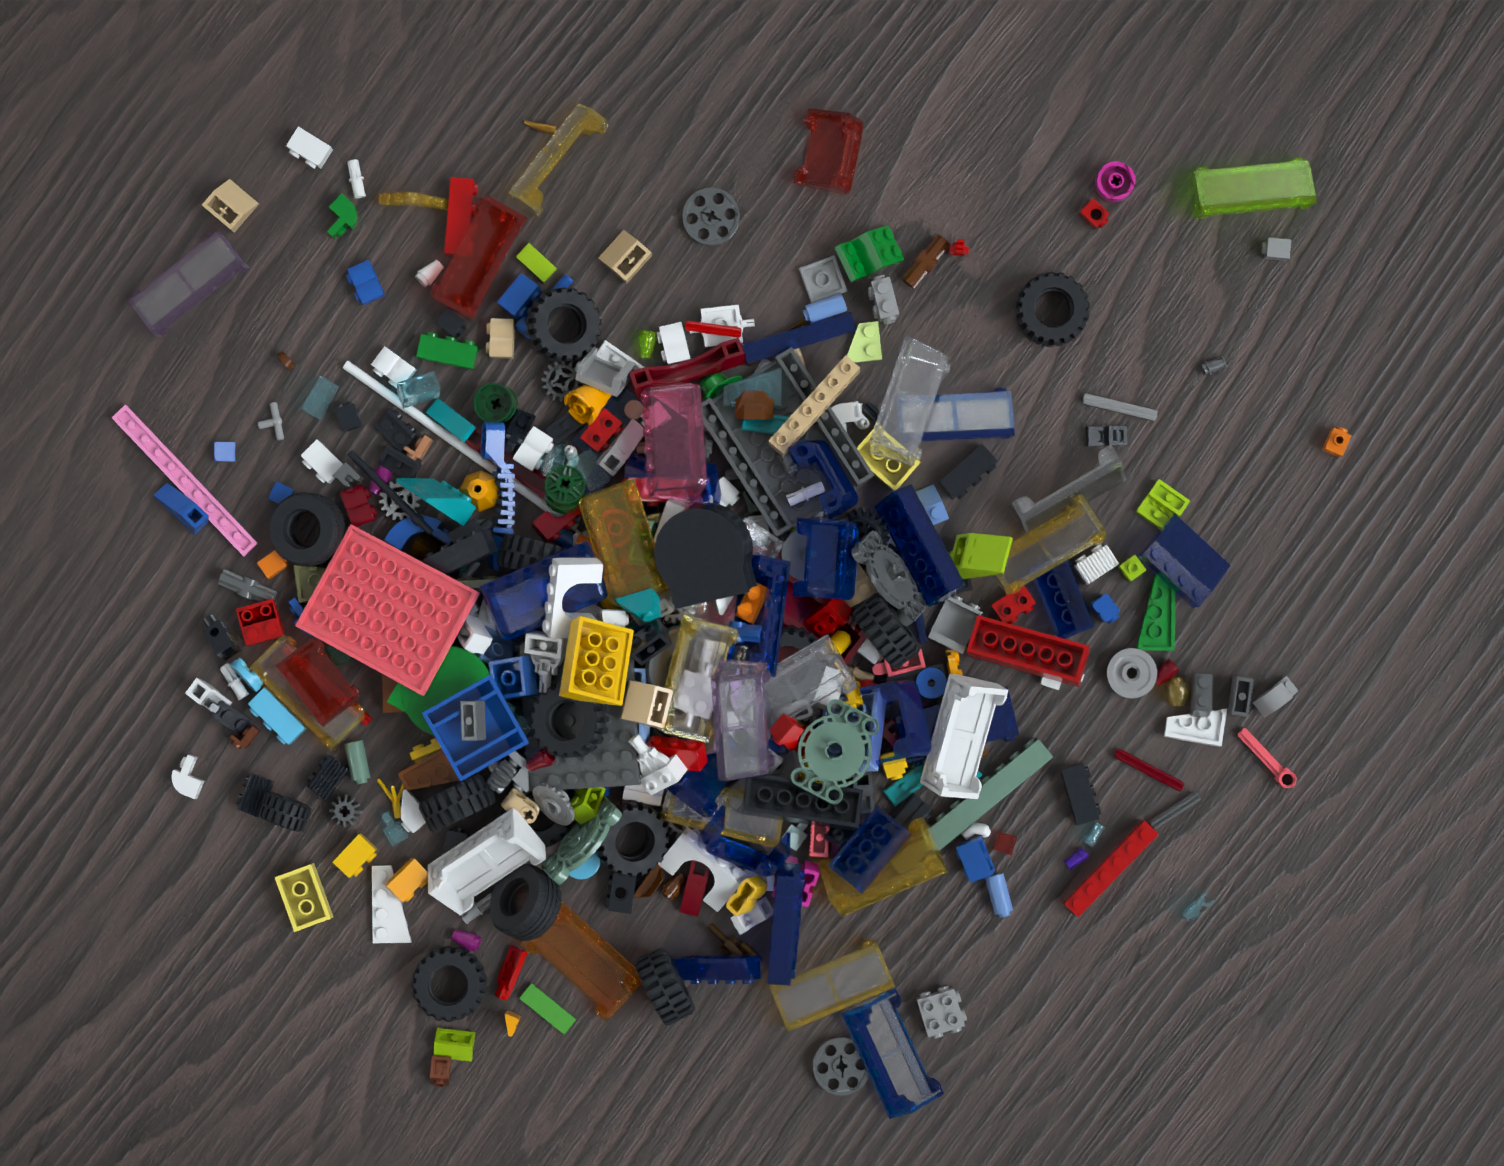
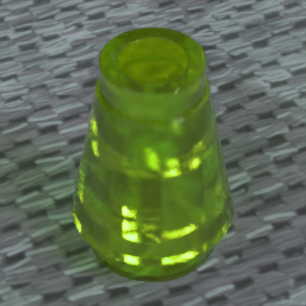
M641 330V334H639V357L651 358L657 340L656 332Z

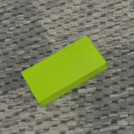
M530 243L516 256L543 283L557 270Z

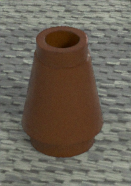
M678 872L661 886L660 892L670 901L674 898L676 899L687 878Z

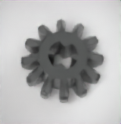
M502 760L491 773L486 784L498 794L502 793L517 774L518 769L511 762Z
M345 795L343 802L342 798L338 796V803L331 802L336 808L329 809V812H335V815L330 818L331 820L338 818L335 823L337 826L341 821H343V828L347 827V821L351 826H354L353 819L356 821L360 820L356 814H361L362 810H356V807H359L361 804H353L356 800L355 797H352L349 801V796ZM344 806H347V809L350 810L347 817L341 812V809L345 808Z

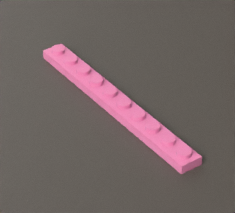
M124 405L112 417L185 496L195 502L209 515V521L244 557L258 544L127 405Z

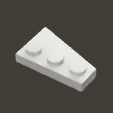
M1227 709L1212 711L1207 718L1192 717L1190 714L1167 717L1164 737L1221 747Z

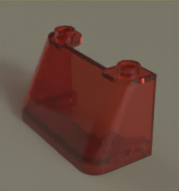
M808 108V113L805 116V125L811 130L804 167L799 166L794 171L793 183L840 194H849L852 189L863 134V121L848 112Z
M312 637L275 666L286 677V680L304 701L312 714L315 715L321 726L325 727L360 699L358 695L361 693L355 685H349L323 651L325 646L320 639L315 640Z

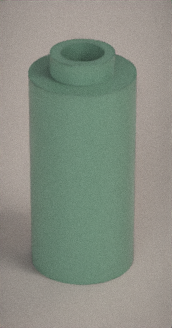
M363 740L344 744L352 782L356 781V785L368 782L367 778H371Z

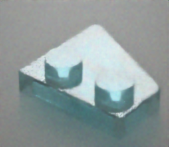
M557 444L545 456V460L541 465L542 476L547 477L553 468L564 465L566 455L564 449L567 444Z

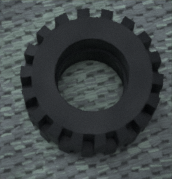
M267 792L258 815L263 820L277 826L301 832L304 831L312 809L298 800L278 793Z

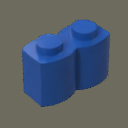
M369 260L347 269L349 274L346 276L350 285L354 284L356 288L354 295L358 303L362 302L365 306L385 297Z

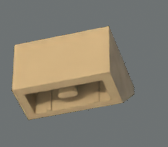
M230 179L215 189L202 204L204 208L234 233L259 205L258 202Z
M623 230L598 259L627 284L651 258L652 252Z
M629 680L620 719L653 728H664L673 690Z

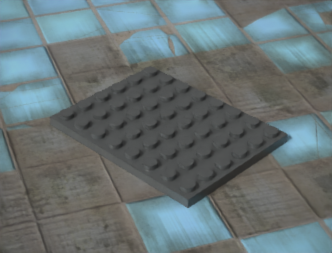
M525 642L520 645V656H531V654L524 653ZM631 656L629 658L623 703L629 680L635 681L634 659ZM565 657L562 664L558 667V674L552 675L551 686L561 683ZM536 672L537 685L539 689L540 675L538 672ZM539 695L522 697L524 734L529 741L525 745L527 761L541 749L539 746L540 740L536 741L533 736L536 734V731L531 730L530 725L534 724V718L530 717L531 712H535L536 709L533 708L534 703L540 701ZM566 702L557 712L556 726L564 738L573 739L577 737L583 728L584 716L576 703ZM602 704L606 705L608 710L605 712V717H609V723H605L608 731L607 734L602 735L604 740L601 744L596 745V750L588 752V755L573 758H562L555 755L556 759L552 765L536 769L532 772L528 770V791H533L538 784L542 783L549 784L552 788L555 787L556 790L641 785L640 764L637 761L639 754L629 743V740L638 734L637 723L620 719L623 704L622 706Z

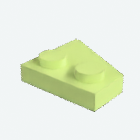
M878 321L859 323L847 357L854 363L882 360Z

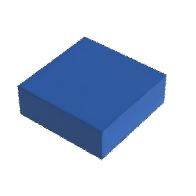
M276 481L268 499L279 504L282 500L291 496L294 490Z

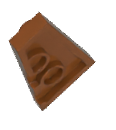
M442 749L398 773L406 790L460 781Z

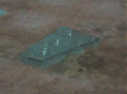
M782 367L724 386V406H735V398L740 397L743 390L765 391L769 398L774 399V407H782Z

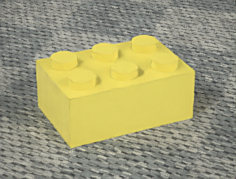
M878 425L874 427L857 447L874 476L894 493L921 463Z
M314 863L275 877L294 932L333 918Z

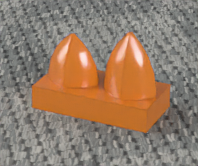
M757 583V586L752 587L748 593H745L740 605L737 606L735 615L754 624L770 589Z

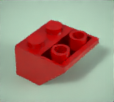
M274 599L236 609L246 646H253L286 636L282 618Z

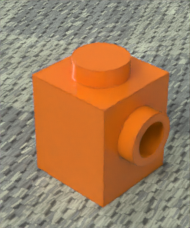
M1342 427L1332 428L1322 450L1340 458L1343 456L1352 435L1348 434V430Z

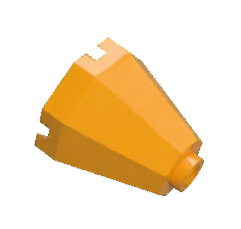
M480 470L466 475L460 492L471 498L472 501L470 503L476 506L475 510L481 512L495 507L497 499L500 497V495H497L498 490L501 489L495 485V480L497 481L495 476ZM481 486V491L477 493L475 489Z

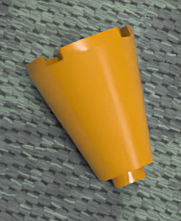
M585 384L566 394L564 403L565 405L568 404L570 408L568 412L576 421L581 424L588 423V425H591L612 395Z

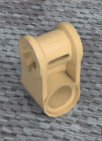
M515 788L511 789L501 803V806L506 811L512 808L517 810L528 824L536 820L540 811L537 803Z

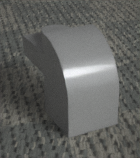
M1285 676L1271 689L1262 693L1253 704L1265 718L1291 700L1298 690L1290 679Z

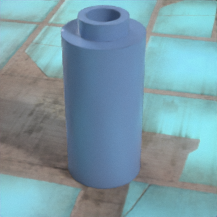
M839 293L805 305V310L802 311L806 321L810 320L812 324L846 312L847 307L842 294Z
M1004 873L986 877L985 880L994 914L999 915V918L1011 915L1010 911H1013Z

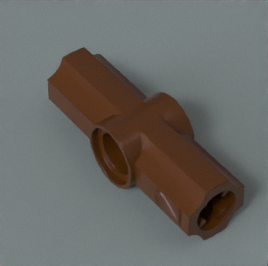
M937 234L925 250L923 249L913 262L914 264L908 269L902 280L909 287L915 289L925 275L929 274L939 262L938 259L949 248L950 243Z

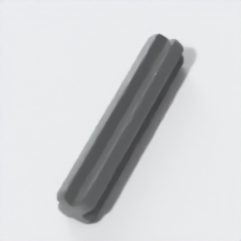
M1197 792L1191 793L1151 819L1149 824L1154 830L1199 802L1201 800Z

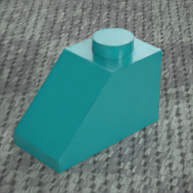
M652 588L616 598V602L623 610L642 622H650L661 617L660 597Z

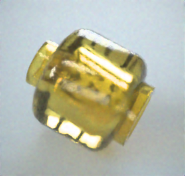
M1171 678V681L1165 684V700L1170 703V706H1184L1185 702L1190 700V686L1187 682L1183 681V678Z

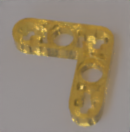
M415 192L379 194L378 204L384 206L416 205L436 210H448L449 199Z

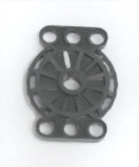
M871 531L852 548V556L858 563L866 565L868 576L876 591L884 600L897 608V616L900 622L908 626L915 622L928 607L927 599L923 594L917 592L915 580L905 562L892 549L883 545L882 538L876 531Z

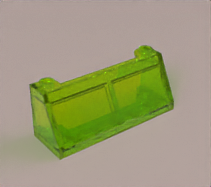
M1300 157L1291 159L1292 162L1208 170V167L1196 168L1197 171L1192 173L1196 219H1204L1206 216H1212V213L1213 216H1217L1220 214L1282 208L1295 209L1299 206L1301 209L1311 208L1317 203L1309 160H1303Z

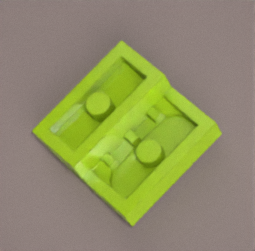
M1158 479L1135 513L1167 534L1181 516L1190 500Z

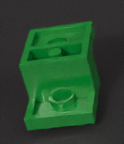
M888 225L867 231L852 241L834 247L850 282L872 276L884 268L904 260L902 251L898 247L893 232Z

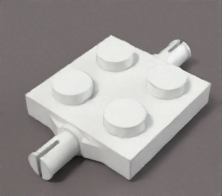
M739 305L701 309V322L739 327L742 329V332L744 327H755L754 323H752L754 318L742 320ZM702 333L705 348L715 347L722 342L736 338ZM742 333L739 338L741 344L743 343Z
M704 662L701 673H695L687 669L684 670L672 707L681 709L687 714L683 723L685 726L691 727L694 716L710 719L722 682L714 680L708 675L712 665L708 662Z

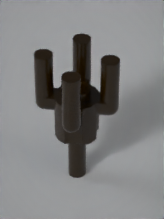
M713 923L707 927L723 943L719 949L727 955V962L744 979L750 973L739 961L746 954L757 965L763 960L746 941L740 942L734 935L728 938Z

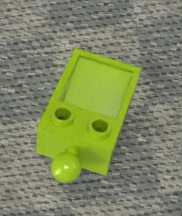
M976 533L957 535L953 551H950L946 556V561L949 564L948 570L962 579L1004 574L1013 538Z

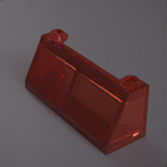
M487 195L484 199L480 197L475 206L478 210L439 284L435 282L430 291L433 294L432 299L468 320L475 318L478 312L477 307L481 305V301L516 235L519 233L518 230H520L527 219L526 216Z

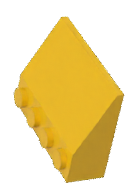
M583 616L571 620L559 696L578 701L622 706L634 630Z

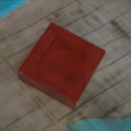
M998 831L993 850L1012 855L1017 837Z

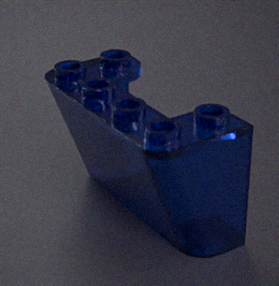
M820 439L804 440L789 447L790 456L798 467L805 468L816 462L831 486V491L818 498L828 521L857 504L858 495L826 441Z

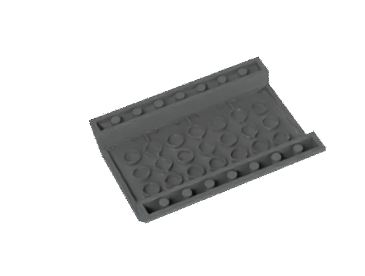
M792 347L776 356L775 361L714 399L709 398L694 407L776 537L795 529L860 488L874 476L830 406L788 451L794 464L798 465V471L791 476L784 473L785 469L777 458L779 453L769 446L768 441L773 435L741 430L743 419L735 418V398L740 397L743 390L765 391L769 398L774 399V415L790 417L816 389L817 385ZM822 482L825 492L809 498V501L805 500L790 506L786 497L787 494L802 489V487L806 488Z

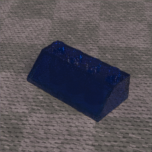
M1067 555L1030 569L1057 637L1066 639L1096 626Z
M690 955L673 959V963L683 980H690V984H700L702 980H708V984H718L719 980H725V984H735L736 980H742V984H753L754 980L761 979L760 955H732V957H728L729 955Z

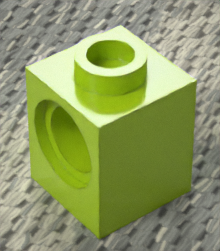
M1132 555L1118 566V569L1128 582L1133 581L1146 571V568L1136 555Z

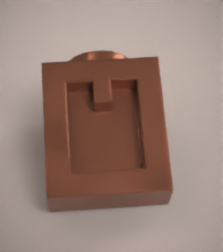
M256 726L247 727L241 735L243 739H240L235 734H231L230 738L233 740L231 743L238 749H247L261 730Z
M432 1056L429 1078L430 1083L434 1084V1086L445 1087V1085H450L451 1057Z

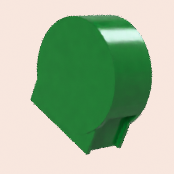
M451 646L424 696L397 683L387 702L407 713L413 723L421 730L434 735L422 713L489 676L490 669L475 654L465 649Z

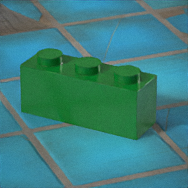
M427 332L426 335L421 334L416 355L418 359L469 370L475 369L479 350L478 346H475V342L464 340V343L456 342V338L449 336L441 339L437 338L438 334Z

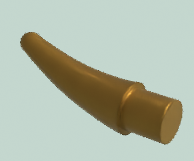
M524 121L525 125L544 133L556 132V126Z

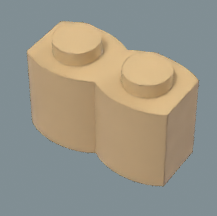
M491 318L490 323H487V334H490V342H486V353H489L490 358L514 359V319Z

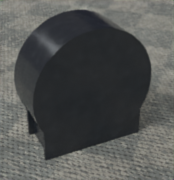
M716 503L694 504L671 517L659 531L654 548L655 563L661 578L669 586L675 609L748 593L752 587L757 586L751 564L753 557L751 534L744 521L731 509Z

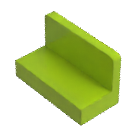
M437 1028L434 1041V1056L451 1057L453 1060L471 1062L475 1032Z

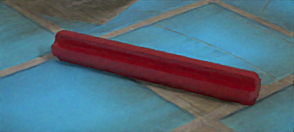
M1118 748L1115 751L1114 758L1177 791L1183 789L1184 782L1122 749Z

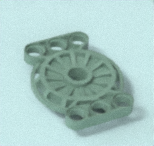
M835 699L830 701L827 706L830 715L815 720L803 732L798 747L799 762L802 768H797L791 773V780L796 786L830 804H838L842 801L843 793L840 788L852 785L863 777L872 757L869 736L875 735L879 731V723L875 718ZM835 703L840 704L842 707L841 712L838 714L831 712V706ZM852 712L859 715V719L855 723L848 721V715ZM824 721V724L818 726L815 730L812 728L817 723ZM869 721H873L876 724V729L872 732L865 729V724ZM808 731H810L811 734L808 737L807 742H803L806 734L808 733ZM866 744H868V747H869V755H868V757L865 756V752H866V751H865V745H866ZM839 745L842 748V755L837 758H830L828 755L830 746ZM802 747H805V759H802ZM864 761H867L865 768L862 772H860L859 770L861 769ZM797 772L805 774V780L801 783L794 780ZM855 774L858 775L854 780L848 783L846 782V780L852 778ZM814 781L822 783L823 787L818 792L813 791L811 788ZM832 790H837L840 793V797L836 801L829 799V792Z
M603 796L597 816L582 825L577 822L563 838L558 851L550 854L541 865L543 870L558 885L562 884L568 878L570 871L581 866L596 852L604 841L610 826L615 825L619 821L622 812L608 798Z

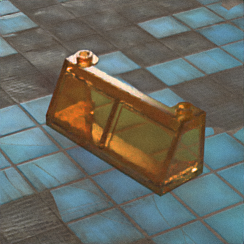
M561 902L560 911L555 922L546 933L534 940L523 941L520 944L529 954L536 955L540 953L584 992L596 1003V1015L606 1022L642 983L636 968L563 902Z

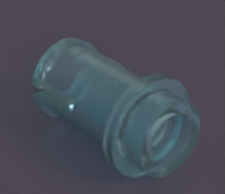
M1094 822L1087 836H1084L1083 842L1091 847L1097 845V840L1105 827Z

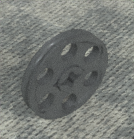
M711 187L698 190L688 198L683 208L682 218L685 230L693 240L703 245L714 246L728 241L735 234L739 226L740 213L736 201L729 193L722 189ZM716 194H721L724 197V201L721 204H716L713 201V197ZM698 196H702L705 199V204L701 207L696 206L694 203L695 198ZM728 209H732L736 213V216L731 220L727 219L724 215ZM714 212V216L717 219H712L711 222L708 221V217L705 214ZM689 214H695L698 217L695 224L687 222ZM719 227H726L728 229V234L725 237H720L717 234ZM701 229L708 230L709 237L707 239L699 238L698 232Z
M835 1037L825 1041L817 1049L812 1063L813 1074L817 1083L825 1091L839 1096L855 1093L862 1088L869 1077L871 1068L870 1059L864 1047L857 1041L847 1037ZM848 1043H852L855 1046L852 1054H847L844 1051V1047ZM828 1045H833L836 1048V1052L832 1056H828L825 1053V1048ZM840 1055L842 1062L847 1065V1067L843 1068V1077L840 1069L836 1068V1065L840 1063ZM858 1059H863L866 1062V1066L862 1070H858L855 1067ZM819 1063L827 1064L828 1069L825 1073L817 1071ZM849 1077L857 1078L858 1083L855 1087L847 1085ZM832 1078L837 1079L839 1082L836 1089L828 1087V1081Z

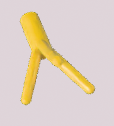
M377 779L381 788L392 801L394 817L401 818L400 800L405 789L404 784L402 783L397 796L394 786H391V794L383 782Z

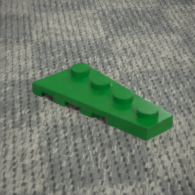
M1175 574L1154 575L1136 649L1145 651H1175Z

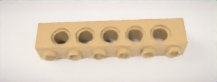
M845 355L768 441L769 446L784 457L860 373V367Z

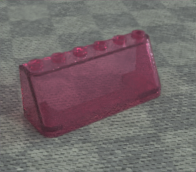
M689 383L647 387L641 393V402H643L642 419H644L645 425L643 436L646 441L644 453L647 457L645 470L648 472L646 487L649 489V497L692 502L703 491L707 481L700 386Z

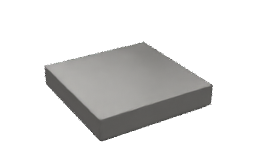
M835 255L799 268L811 303L847 292Z

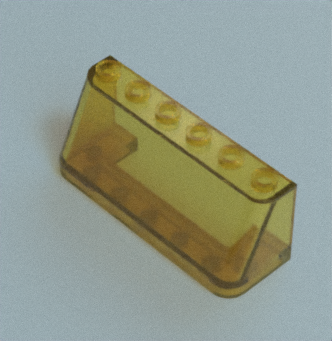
M634 479L623 481L582 497L579 501V507L595 556L603 564L602 578L612 605L621 607L616 602V598L650 588L657 595L670 590L656 567L654 556L655 542Z

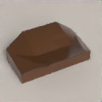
M743 390L740 397L735 398V418L752 420L773 419L774 399L769 398L765 391Z
M658 863L655 864L656 868L649 872L635 892L634 896L637 898L652 897L664 879L663 868Z

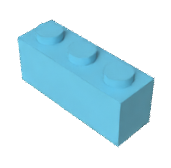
M264 687L248 703L251 707L249 710L256 717L260 716L264 720L263 724L270 731L273 729L278 734L276 737L283 744H292L307 729L267 687Z

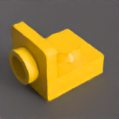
M854 680L846 681L844 691L848 701H844V703L857 709L858 705L863 704L860 682Z

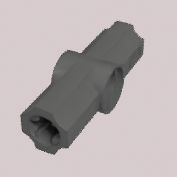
M226 569L223 570L218 581L219 585L235 591L236 594L259 602L274 599L275 601L278 593L259 584L256 580L246 576L242 577Z

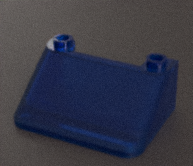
M797 518V533L807 536L804 580H798L793 583L792 596L851 600L855 594L857 561L853 558L851 550L858 543V526L853 522L822 518Z

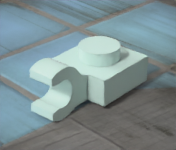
M799 823L797 827L791 824L781 838V841L797 851L807 836L803 831L808 824Z

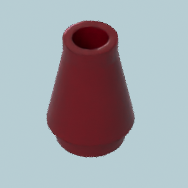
M1171 659L1164 660L1157 670L1155 684L1158 687L1178 675L1177 672L1180 669Z
M541 748L530 760L526 761V767L532 772L536 769L550 766L556 759L555 755H551L547 749Z

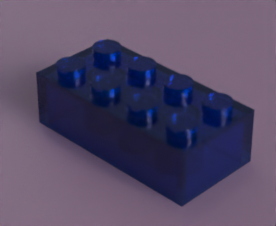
M876 806L828 866L838 876L863 894L911 834L905 827Z

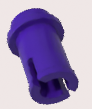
M1083 847L1077 848L1078 851L1064 860L1071 871L1082 861H1087L1086 858L1089 855Z

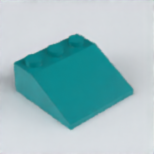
M427 478L396 479V482L462 526L466 524L476 509V506L470 503L472 501L471 498L444 480L440 483L435 479Z

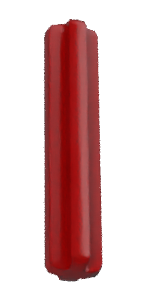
M689 320L685 324L686 331L740 338L742 329L739 327Z

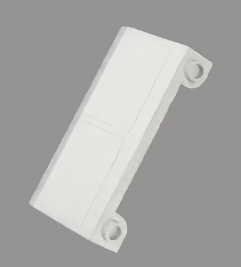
M949 674L922 772L921 784L943 797L978 799L982 785L979 778L976 777L995 706L1003 705L1007 699L1008 690L993 682L958 674Z
M512 808L428 864V894L457 914L462 915L473 907L476 895L529 860L532 865L542 863L546 859L545 844L520 813Z

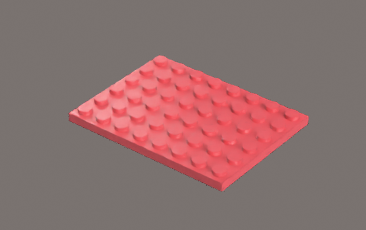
M350 524L295 626L424 696L480 593Z

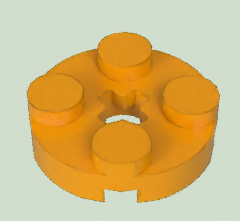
M953 649L945 650V655L948 657V674L963 676L962 670H958L957 667L960 662L958 651Z

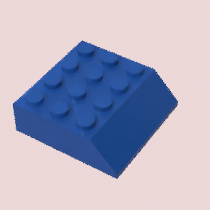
M491 674L422 713L460 782L529 743ZM460 701H485V740L462 741Z

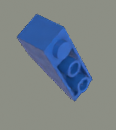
M166 483L153 495L193 535H196L208 523L209 515L169 483Z

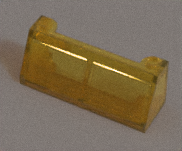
M923 817L912 820L908 825L909 831L837 862L831 859L830 856L817 862L829 901L842 917L947 873L945 863L931 829Z

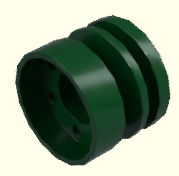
M489 383L480 387L473 400L476 414L485 422H501L505 424L514 418L519 407L518 398L514 391L507 386L497 383ZM495 401H499L502 404L500 408H496V405H494Z
M569 465L553 468L545 479L544 499L547 506L560 514H569L581 506L585 493V479L582 473ZM562 485H564V486H567V485H568V489H566L565 487L561 488V486H562Z

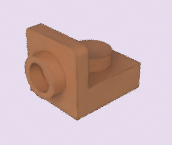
M426 435L423 438L420 437L415 444V448H417L415 451L407 446L403 448L407 451L406 456L413 460L417 458L422 460L433 440Z

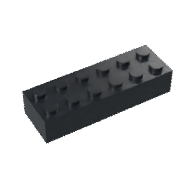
M748 772L741 814L856 831L859 828L863 789L840 788L843 793L842 801L838 804H830L796 786L790 778ZM794 779L798 783L803 782V780ZM813 782L811 785L812 790L815 792L820 791L823 787L822 783ZM837 790L829 792L830 800L836 801L840 797V793Z

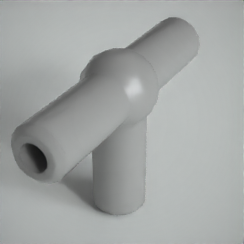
M272 402L270 403L272 419L258 422V427L263 429L274 426L276 438L280 441L284 439L281 425L282 419L279 415L277 403Z

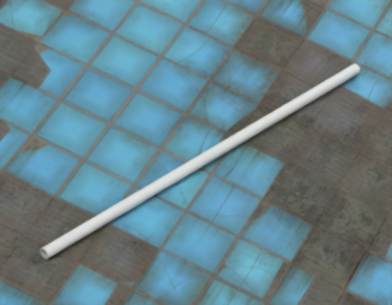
M350 361L344 364V370L490 473L497 471V467L493 462L483 459L479 452ZM512 478V482L515 483V488L513 489L545 512L548 511L555 518H561L566 515L553 511L547 506L544 498L517 479ZM576 522L570 529L576 533L579 523Z

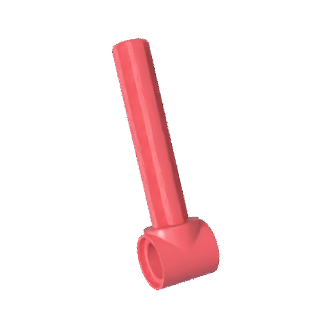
M1243 728L1237 734L1275 775L1274 779L1278 782L1279 786L1291 788L1296 784V775L1287 767L1283 768L1246 728ZM1285 774H1289L1292 778V782L1289 785H1285L1282 782V777Z

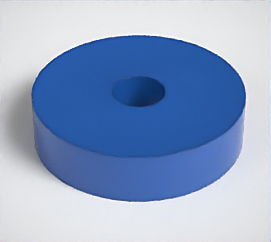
M926 668L916 678L917 691L923 697L937 698L946 689V677L937 668ZM928 680H934L935 685L933 687L928 686Z

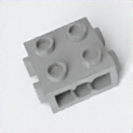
M885 275L874 277L867 290L870 301H874L872 308L874 318L878 319L879 323L884 322V325L894 323L899 316V310L890 277L885 278Z
M949 985L938 988V992L932 994L930 991L919 994V998H916L928 1037L932 1036V1039L944 1036V1032L956 1033L962 1030L961 1027L965 1026L964 1021L967 1020L964 1009L960 1010L958 1004L962 1002L959 991H954L953 987L949 988Z

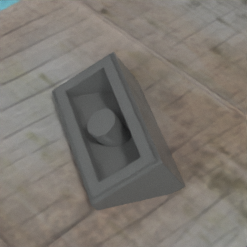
M460 701L462 741L485 740V701Z

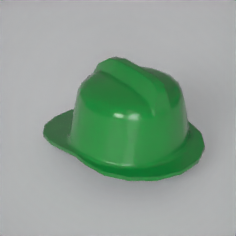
M721 373L709 375L699 384L705 396L703 402L709 398L714 399L743 381V378L741 376L727 378Z

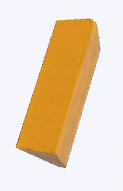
M509 1010L505 1013L508 1036L511 1037L516 1031L521 1016Z

